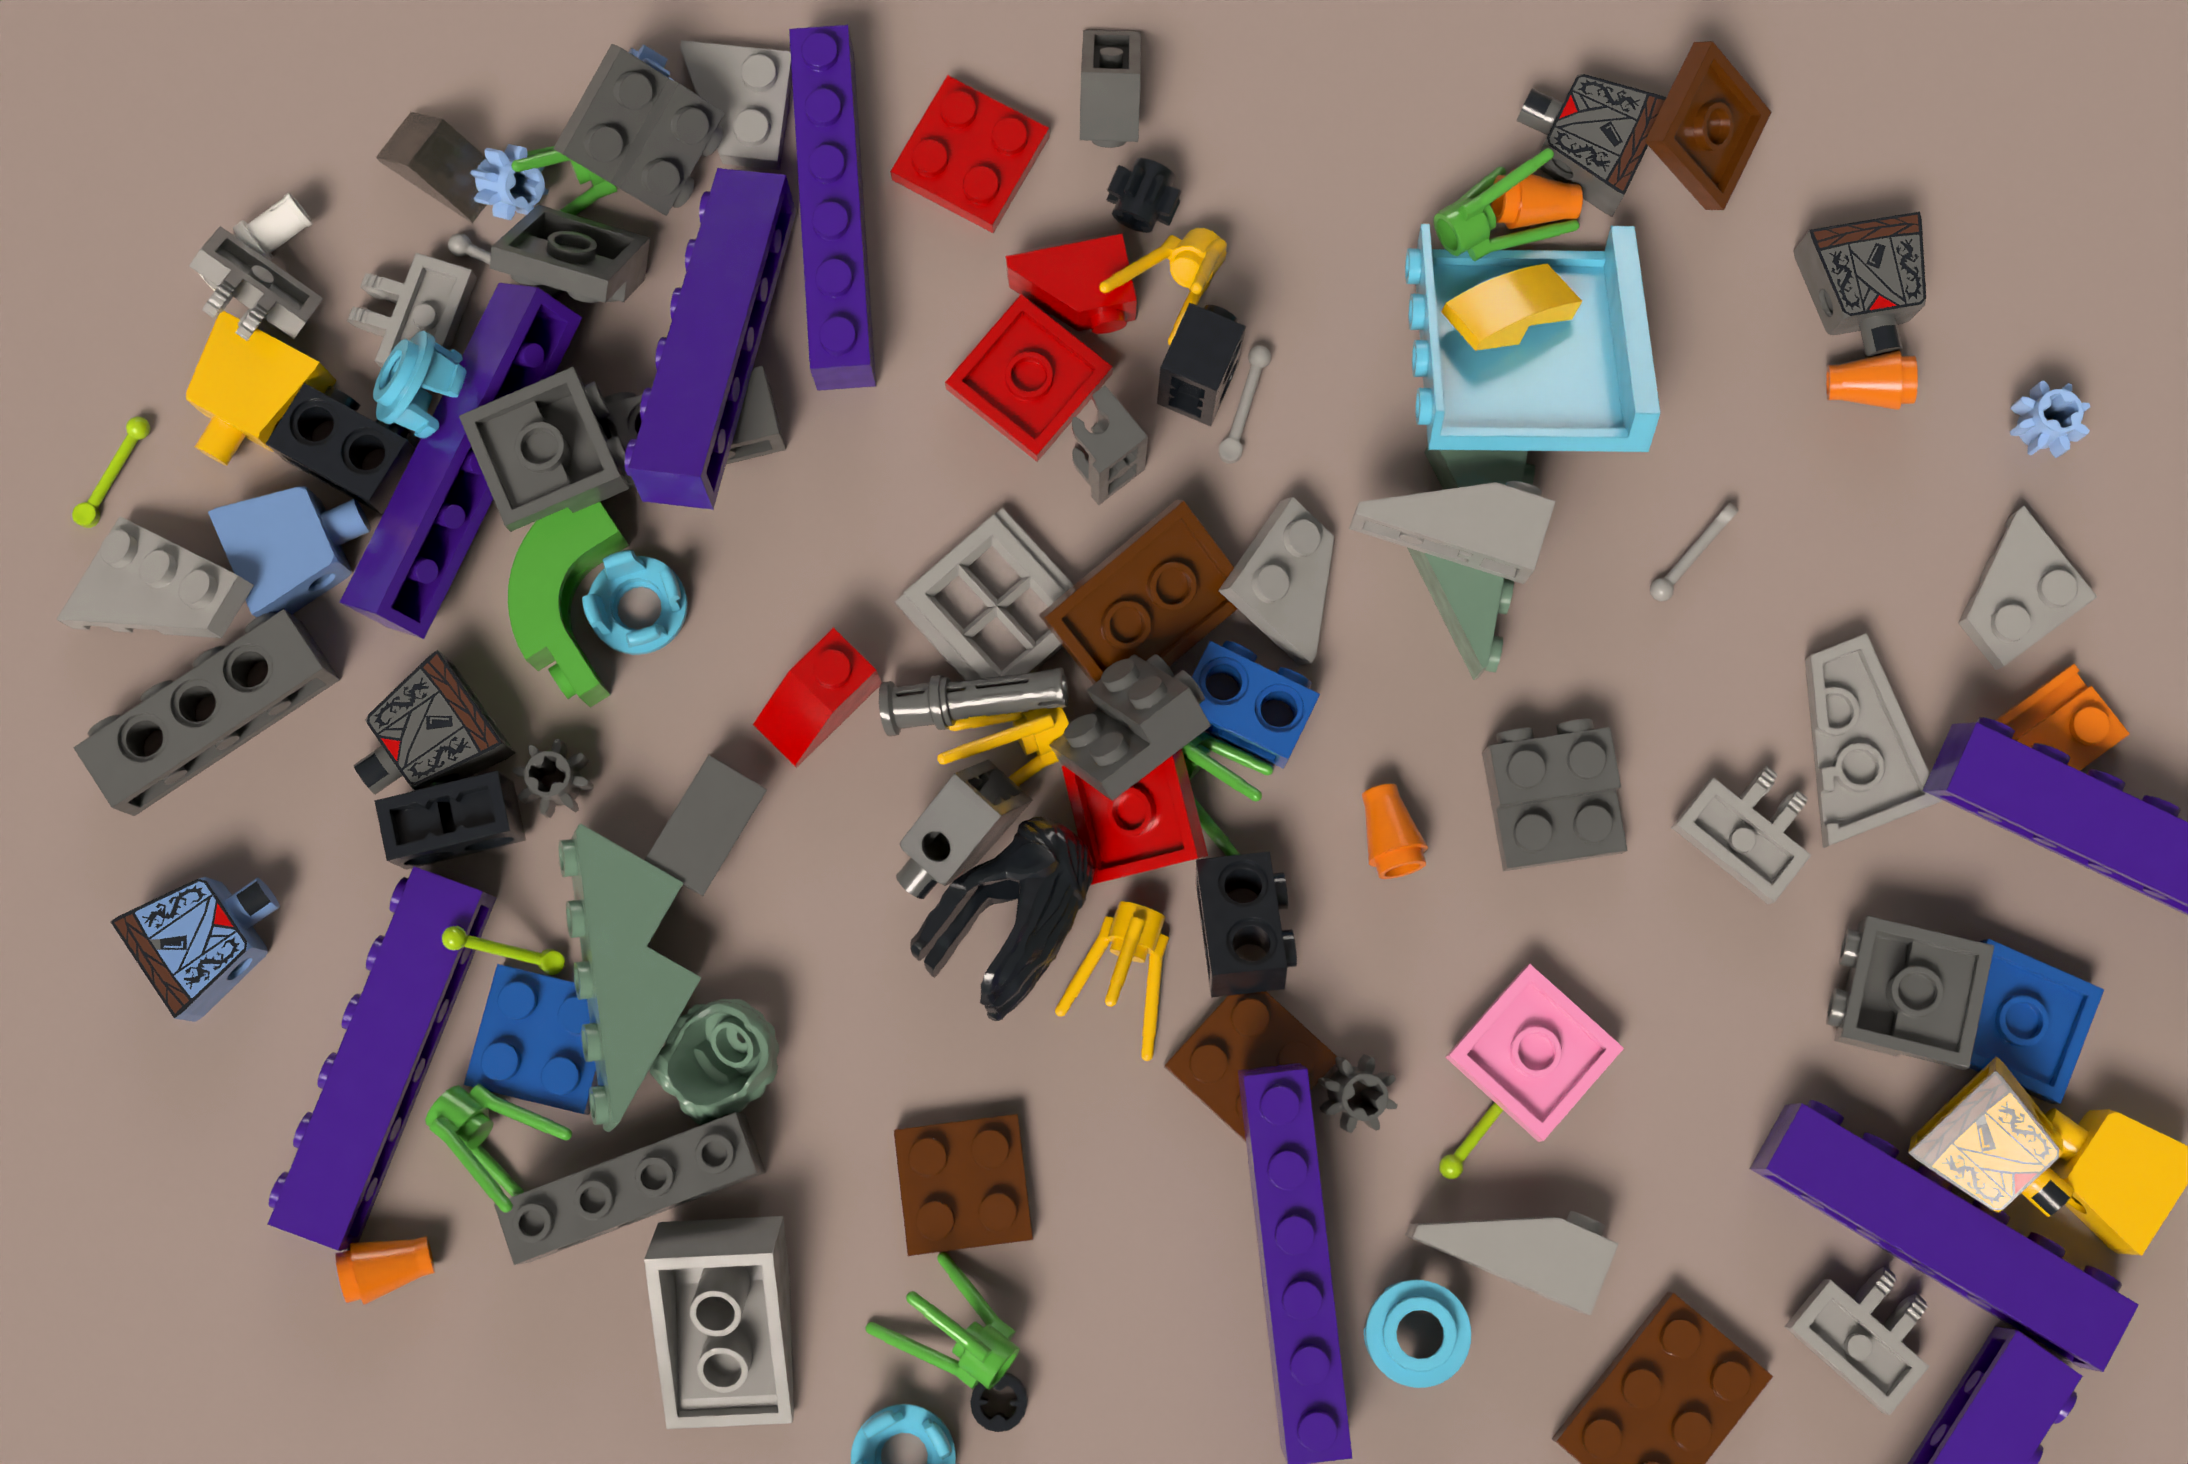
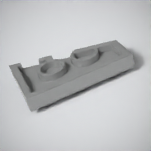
M120 516L109 535L102 542L101 548L56 620L72 629L90 630L91 626L108 627L116 632H133V629L157 630L164 635L223 638L254 585L237 574Z
M1867 633L1806 658L1805 667L1823 848L1941 802V799L1922 791L1930 773Z

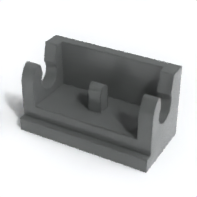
M1106 385L1092 395V400L1098 410L1097 423L1091 427L1092 433L1085 428L1082 420L1077 417L1072 419L1073 434L1089 454L1088 462L1085 459L1084 453L1074 448L1072 450L1073 464L1091 486V497L1098 505L1145 470L1148 440L1146 433Z
M708 755L645 858V861L680 880L686 888L704 896L767 789Z

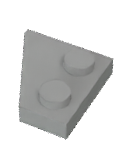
M681 40L680 49L697 95L725 112L719 123L723 128V137L717 148L722 164L780 170L792 86L790 51Z
M1294 497L1279 502L1225 580L1219 592L1300 666L1312 663L1317 654L1334 535Z
M2025 506L2008 517L2004 526L2007 529L1995 554L1989 558L1980 576V586L1975 596L1970 598L1959 621V625L1995 670L2007 665L2097 598L2096 594Z

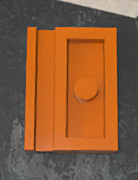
M2073 664L2059 672L1995 719V721L2015 730L2012 739L2030 748L2033 747L2034 743H2039L2066 753L2070 756L2068 766L2081 771L2130 733L2092 685L2088 687L2077 674L2080 670Z

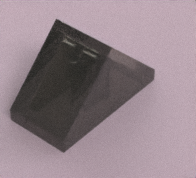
M410 112L376 156L377 160L473 224L486 204L475 202L474 197L479 191L476 187L475 177L470 173L471 170L477 169L486 157L444 119Z

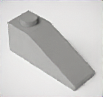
M1509 481L1506 485L1494 482L1362 501L1358 503L1349 529L1525 584L1535 570L1556 501L1541 497L1542 491L1524 482Z
M1574 1211L1569 1212L1566 1220L1558 1217H1530L1409 1224L1405 1234L1409 1238L1587 1315H1591L1619 1243L1602 1236L1606 1225Z

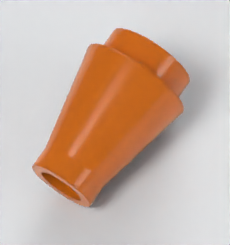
M1531 174L1494 200L1490 205L1495 214L1496 223H1505L1508 229H1515L1563 219L1576 220L1582 210L1583 193L1579 184L1563 183ZM1498 175L1493 185L1506 175Z
M1898 350L1844 364L1827 366V400H1842L1899 410L1901 404H1914L1916 401L1918 370L1915 356H1901V352Z
M1383 784L1363 792L1362 799L1365 806L1368 860L1370 866L1376 867L1379 878H1398L1425 867L1424 853L1428 850V846L1404 805L1397 785Z
M427 1236L411 1240L350 1243V1250L336 1253L337 1272L346 1303L362 1300V1303L366 1305L422 1276L435 1273L433 1255Z

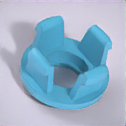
M426 331L418 332L410 340L406 338L401 340L387 357L375 383L373 399L378 402L376 407L377 419L386 424L394 422L415 431L414 436L419 438H427L435 433L439 428V422L427 413L432 395L424 389L449 397H458L467 374L466 369L458 364L463 359L462 355L455 349L449 351L435 342V337Z
M633 550L619 551L603 559L604 569L595 578L588 595L582 597L585 615L594 632L606 645L625 654H648L668 645L682 629L687 616V595L679 577L663 562L650 557L636 556ZM644 587L654 591L661 600L660 616L649 627L638 630L629 628L622 623L618 614L620 599L629 590Z
M1406 1280L1385 1288L1384 1292L1373 1303L1367 1316L1366 1326L1363 1329L1368 1353L1380 1371L1393 1381L1413 1388L1435 1386L1451 1378L1466 1360L1471 1344L1470 1321L1459 1299L1445 1287L1426 1280ZM1424 1310L1438 1318L1443 1327V1340L1435 1354L1427 1358L1417 1359L1408 1356L1401 1349L1397 1341V1328L1399 1322L1406 1314L1412 1311Z
M897 1404L879 1410L866 1420L854 1439L850 1459L851 1464H882L881 1453L885 1442L899 1433H911L919 1437L925 1444L928 1453L927 1464H956V1449L949 1429L937 1415L917 1405Z

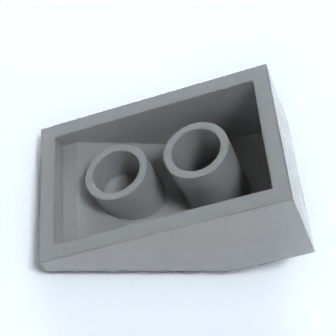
M771 1216L658 1222L645 1255L644 1263L666 1429L792 1423L794 1418L790 1270L784 1217Z

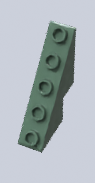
M1427 445L1424 452L1443 490L1494 482L1506 485L1509 481H1519L1533 485L1535 465L1526 463L1528 451L1428 450ZM1407 547L1473 680L1479 678L1484 671L1496 673L1503 647V637L1494 635L1498 613L1507 614L1513 594L1514 581Z
M579 824L571 839L559 840V864L562 877H572L575 900L567 901L566 903L568 933L570 938H580L582 961L574 963V984L578 1000L587 999L590 1023L582 1024L581 1028L583 1054L586 1062L595 1061L598 1086L590 1087L589 1089L590 1112L593 1124H603V1129L610 1132L622 1119L701 977L647 947L682 887L683 882L586 826Z

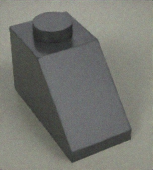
M1083 30L1080 140L1092 141L1093 144L1105 148L1120 147L1126 144V142H1138L1141 32Z

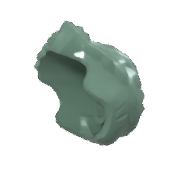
M719 999L707 1004H695L687 1014L678 1018L666 1039L664 1047L661 1048L653 1062L649 1073L662 1086L664 1091L676 1096L681 1110L698 1125H704L735 1112L739 1113L750 1101L763 1095L767 1085L773 1082L777 1074L779 1043L775 1038L774 1026L765 1020L764 1015L759 1010L751 1007L741 999Z

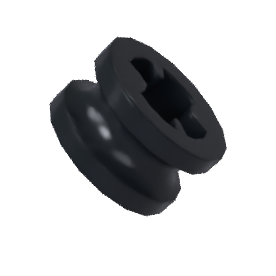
M1006 1372L994 1386V1389L1001 1391L1008 1385L1017 1395V1398L1011 1399L1010 1402L1011 1405L1017 1406V1409L1008 1418L1001 1412L995 1413L992 1417L987 1415L982 1408V1405L987 1404L989 1400L982 1397L986 1387L978 1382L973 1389L970 1400L971 1411L977 1423L986 1430L994 1432L1009 1431L1018 1425L1025 1415L1028 1403L1027 1391L1021 1380L1012 1373Z

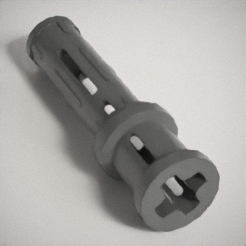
M1063 668L951 682L948 677L944 678L942 675L932 676L929 683L896 687L892 681L882 682L879 688V710L882 725L887 736L899 735L901 729L928 725H935L938 730H946L950 726H954L956 720L969 717L992 716L1068 706V686Z

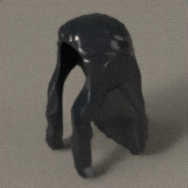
M1040 816L1021 822L1013 841L1000 854L989 861L973 867L949 885L937 906L929 912L921 928L911 939L910 950L912 955L918 961L925 957V968L935 978L953 955L957 946L968 934L978 916L985 909L993 904L1018 899L1015 925L1001 950L985 972L981 983L980 1004L985 1005L988 1018L993 1021L1003 1020L1009 1012L1014 1010L1027 997L1050 966V963L1056 959L1067 934L1072 929L1078 910L1083 907L1086 901V895L1095 872V865L1088 846L1070 829L1055 820Z

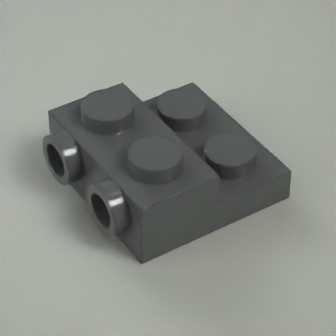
M611 44L553 149L647 206L667 216L672 206L674 208L681 207L691 196L694 188V179L690 174L700 156H709L718 148L723 137V128L719 123L725 112L680 83L661 74L623 48Z
M537 205L492 245L489 269L509 274L513 280L521 284H543L567 291L570 297L582 302H625L645 280L650 237Z
M574 367L459 415L503 523L510 532L567 507L572 513H575L629 489L623 475L626 472V449L618 435L610 439L607 438L600 419L610 415L604 397L597 383L594 381L585 385Z
M1134 654L1128 659H1123L1110 665L1103 672L1101 679L1087 689L1097 709L1091 714H1086L1073 720L1066 727L1064 734L1051 743L1050 747L1062 765L1113 801L1211 726L1199 705L1205 701V697L1198 684L1187 672L1182 670L1174 676L1169 666L1157 654H1154L1146 661Z
M1578 719L1556 725L1558 735L1534 738L1533 728L1512 729L1496 734L1498 744L1489 745L1482 752L1503 871L1623 854L1628 851L1616 792L1621 788V782L1610 727L1594 729L1593 719Z
M1866 916L1860 921L1858 931L1846 930L1842 942L1839 964L1848 966L1850 969L1845 990L1834 988L1828 1006L1826 1024L1837 1027L1834 1041L1893 1056L1901 1054L1962 1070L1968 1069L1970 1067L1994 945Z

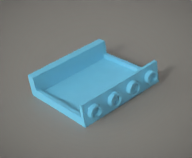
M1421 224L1417 248H1408L1406 252L1405 280L1406 284H1416V294H1411L1409 299L1408 320L1409 329L1419 330L1420 340H1414L1412 374L1413 377H1423L1424 388H1418L1416 393L1415 414L1416 424L1427 426L1428 450L1649 452L1661 413L1635 226H1611L1605 251L1498 250L1485 255L1477 261H1473L1468 251L1459 256H1454L1446 249H1432L1430 224ZM1547 263L1582 300L1572 320L1531 325L1528 327L1519 345L1477 351L1471 347L1441 312L1446 302L1478 284L1514 270Z

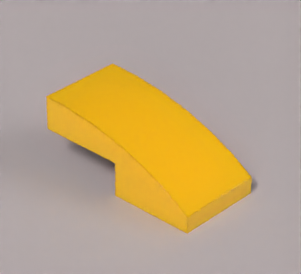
M1547 263L1514 270L1478 284L1446 302L1441 312L1471 347L1477 351L1519 345L1528 327L1531 325L1572 320L1582 300Z

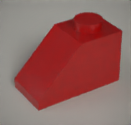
M1123 234L1005 256L1009 288L1020 295L1022 294L1025 298L1077 331L1092 329L1093 333L1107 334L1121 330L1127 325V322L1136 320L1137 299L1132 279L1108 293L1101 292L1099 288L1103 281L1129 265Z
M833 627L788 671L753 725L797 768L880 687L881 679L877 670Z

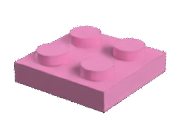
M1529 964L1522 969L1445 1058L1532 1137L1541 1142L1548 1137L1624 1048Z

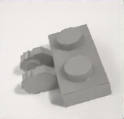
M221 226L201 247L189 267L201 274L204 280L215 289L202 308L208 315L214 318L218 313H222L232 297L250 308L238 322V329L235 332L246 341H248L261 322L270 328L281 330L295 339L324 299Z
M416 253L404 283L379 277L371 273H366L360 288L370 296L396 303L392 316L388 317L365 308L352 307L347 322L361 330L383 337L375 358V362L380 368L383 367L387 357L401 340L405 338L410 340L420 331L432 334L435 337L436 343L450 351L477 277L471 269Z
M1766 765L1739 797L1715 778H1712L1704 785L1671 828L1769 905L1779 898L1811 857V854L1784 834V831L1808 801L1807 797L1799 790L1787 795L1783 799L1770 821L1753 809L1761 797H1764L1775 784L1777 773Z
M1884 1266L1877 1269L1857 1291L1854 1299L1832 1280L1823 1279L1784 1327L1881 1413L1891 1415L1930 1367L1901 1342L1925 1312V1309L1928 1307L1926 1305L1927 1302L1916 1292L1907 1296L1897 1305L1895 1311L1887 1318L1883 1326L1870 1314L1892 1290L1897 1280L1896 1274L1888 1267Z

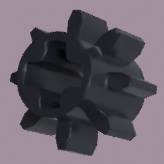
M1146 158L1136 159L1131 171L1118 165L1107 188L1109 195L1106 200L1116 204L1112 211L1113 217L1122 225L1142 233L1152 232L1157 221L1169 226L1179 206V196L1181 194L1180 189L1172 187L1176 178L1174 173L1166 166Z

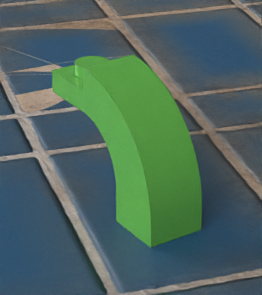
M601 501L575 513H572L567 507L537 520L524 537L516 553L508 584L510 623L517 645L525 660L537 671L556 661L557 663L548 668L560 690L567 699L577 694L590 708L611 694L575 639L571 626V605L574 594L585 576L592 569L603 563L605 557L622 551L629 546Z

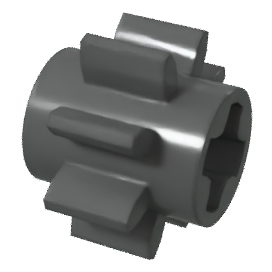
M560 739L554 741L551 751L541 752L532 744L528 746L529 754L532 758L528 761L526 767L513 768V773L524 779L527 788L523 789L517 796L519 800L529 804L539 797L542 798L540 813L547 818L553 816L556 805H565L575 813L579 811L578 803L575 799L580 791L594 788V785L583 778L579 772L589 762L588 758L582 753H578L567 760V746ZM558 768L565 774L564 782H555L551 788H548L542 783L544 774L554 775Z
M1365 1054L1359 1059L1357 1067L1352 1066L1346 1059L1340 1056L1336 1057L1335 1064L1338 1070L1330 1079L1326 1077L1318 1078V1083L1327 1088L1329 1098L1319 1107L1321 1112L1326 1115H1335L1342 1111L1340 1128L1349 1133L1354 1131L1358 1120L1363 1121L1367 1126L1376 1131L1379 1130L1380 1122L1377 1117L1386 1108L1397 1109L1398 1104L1388 1098V1090L1386 1088L1396 1080L1395 1076L1388 1072H1380L1373 1075L1376 1066L1375 1058ZM1356 1081L1367 1086L1360 1092L1363 1102L1358 1106L1348 1101V1099L1355 1095L1352 1084Z

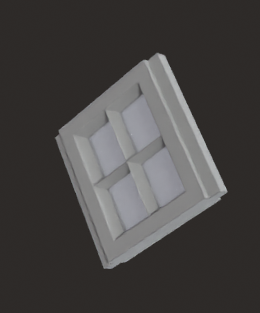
M1002 508L905 590L904 594L895 601V604L965 681H971L981 678L1035 673L1063 648L1062 644L1040 618L1039 614L1074 585Z

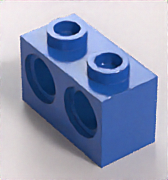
M1209 641L1192 675V678L1198 684L1205 697V701L1199 704L1211 724L1205 731L1284 769L1320 694L1310 689L1312 682L1308 678L1291 669L1279 667L1276 673L1255 663L1257 655L1240 644L1224 641L1223 645L1220 646ZM1215 674H1227L1237 682L1239 693L1229 700L1216 699L1210 695L1206 688L1205 682L1207 679ZM1270 700L1283 701L1291 708L1293 721L1284 727L1272 726L1263 719L1261 706Z

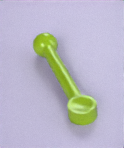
M136 416L127 421L126 431L128 434L88 501L76 505L73 509L72 518L78 525L84 528H92L98 524L100 520L99 505L138 440L146 438L150 433V424L145 418Z
M450 926L442 934L443 945L449 950H459L462 947L516 959L536 964L541 971L549 975L558 974L564 967L565 960L563 955L554 949H545L539 953L466 935L464 929L459 926Z
M1495 1102L1454 1154L1446 1155L1441 1159L1439 1170L1447 1179H1455L1462 1174L1463 1161L1503 1112V1109Z

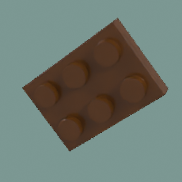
M1176 499L1041 612L1039 616L1093 685L1101 679L1103 672L1110 665L1117 661L1128 659L1134 654L1145 661L1154 654H1157L1170 667L1237 610L1219 592L1234 566L1185 501Z
M1667 1292L1552 1440L1580 1464H1706L1773 1376L1675 1293Z

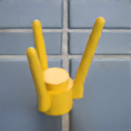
M1206 228L1190 230L1183 240L1170 235L1159 248L1103 281L1099 286L1100 291L1108 293L1166 258L1170 260V272L1173 279L1179 285L1189 288V293L1168 338V344L1171 345L1189 303L1198 305L1201 296L1210 285L1211 278L1225 261L1227 243L1216 233Z
M1060 707L956 720L954 726H950L949 729L951 731L974 729L1013 721V727L942 752L937 756V761L939 764L945 765L1018 740L1025 755L1037 752L1035 758L1008 777L1019 786L1044 767L1059 762L1050 744L1064 734L1069 722L1063 709Z
M1125 901L1119 902L1114 918L1104 917L1097 939L1055 1008L1056 1015L1062 1017L1068 1012L1110 942L1112 944L1109 951L1117 955L1118 959L1105 997V1003L1109 1007L1115 1006L1118 1001L1131 962L1144 963L1148 953L1149 965L1141 1057L1144 1061H1150L1153 1058L1162 962L1169 940L1168 936L1161 934L1165 916L1139 904Z

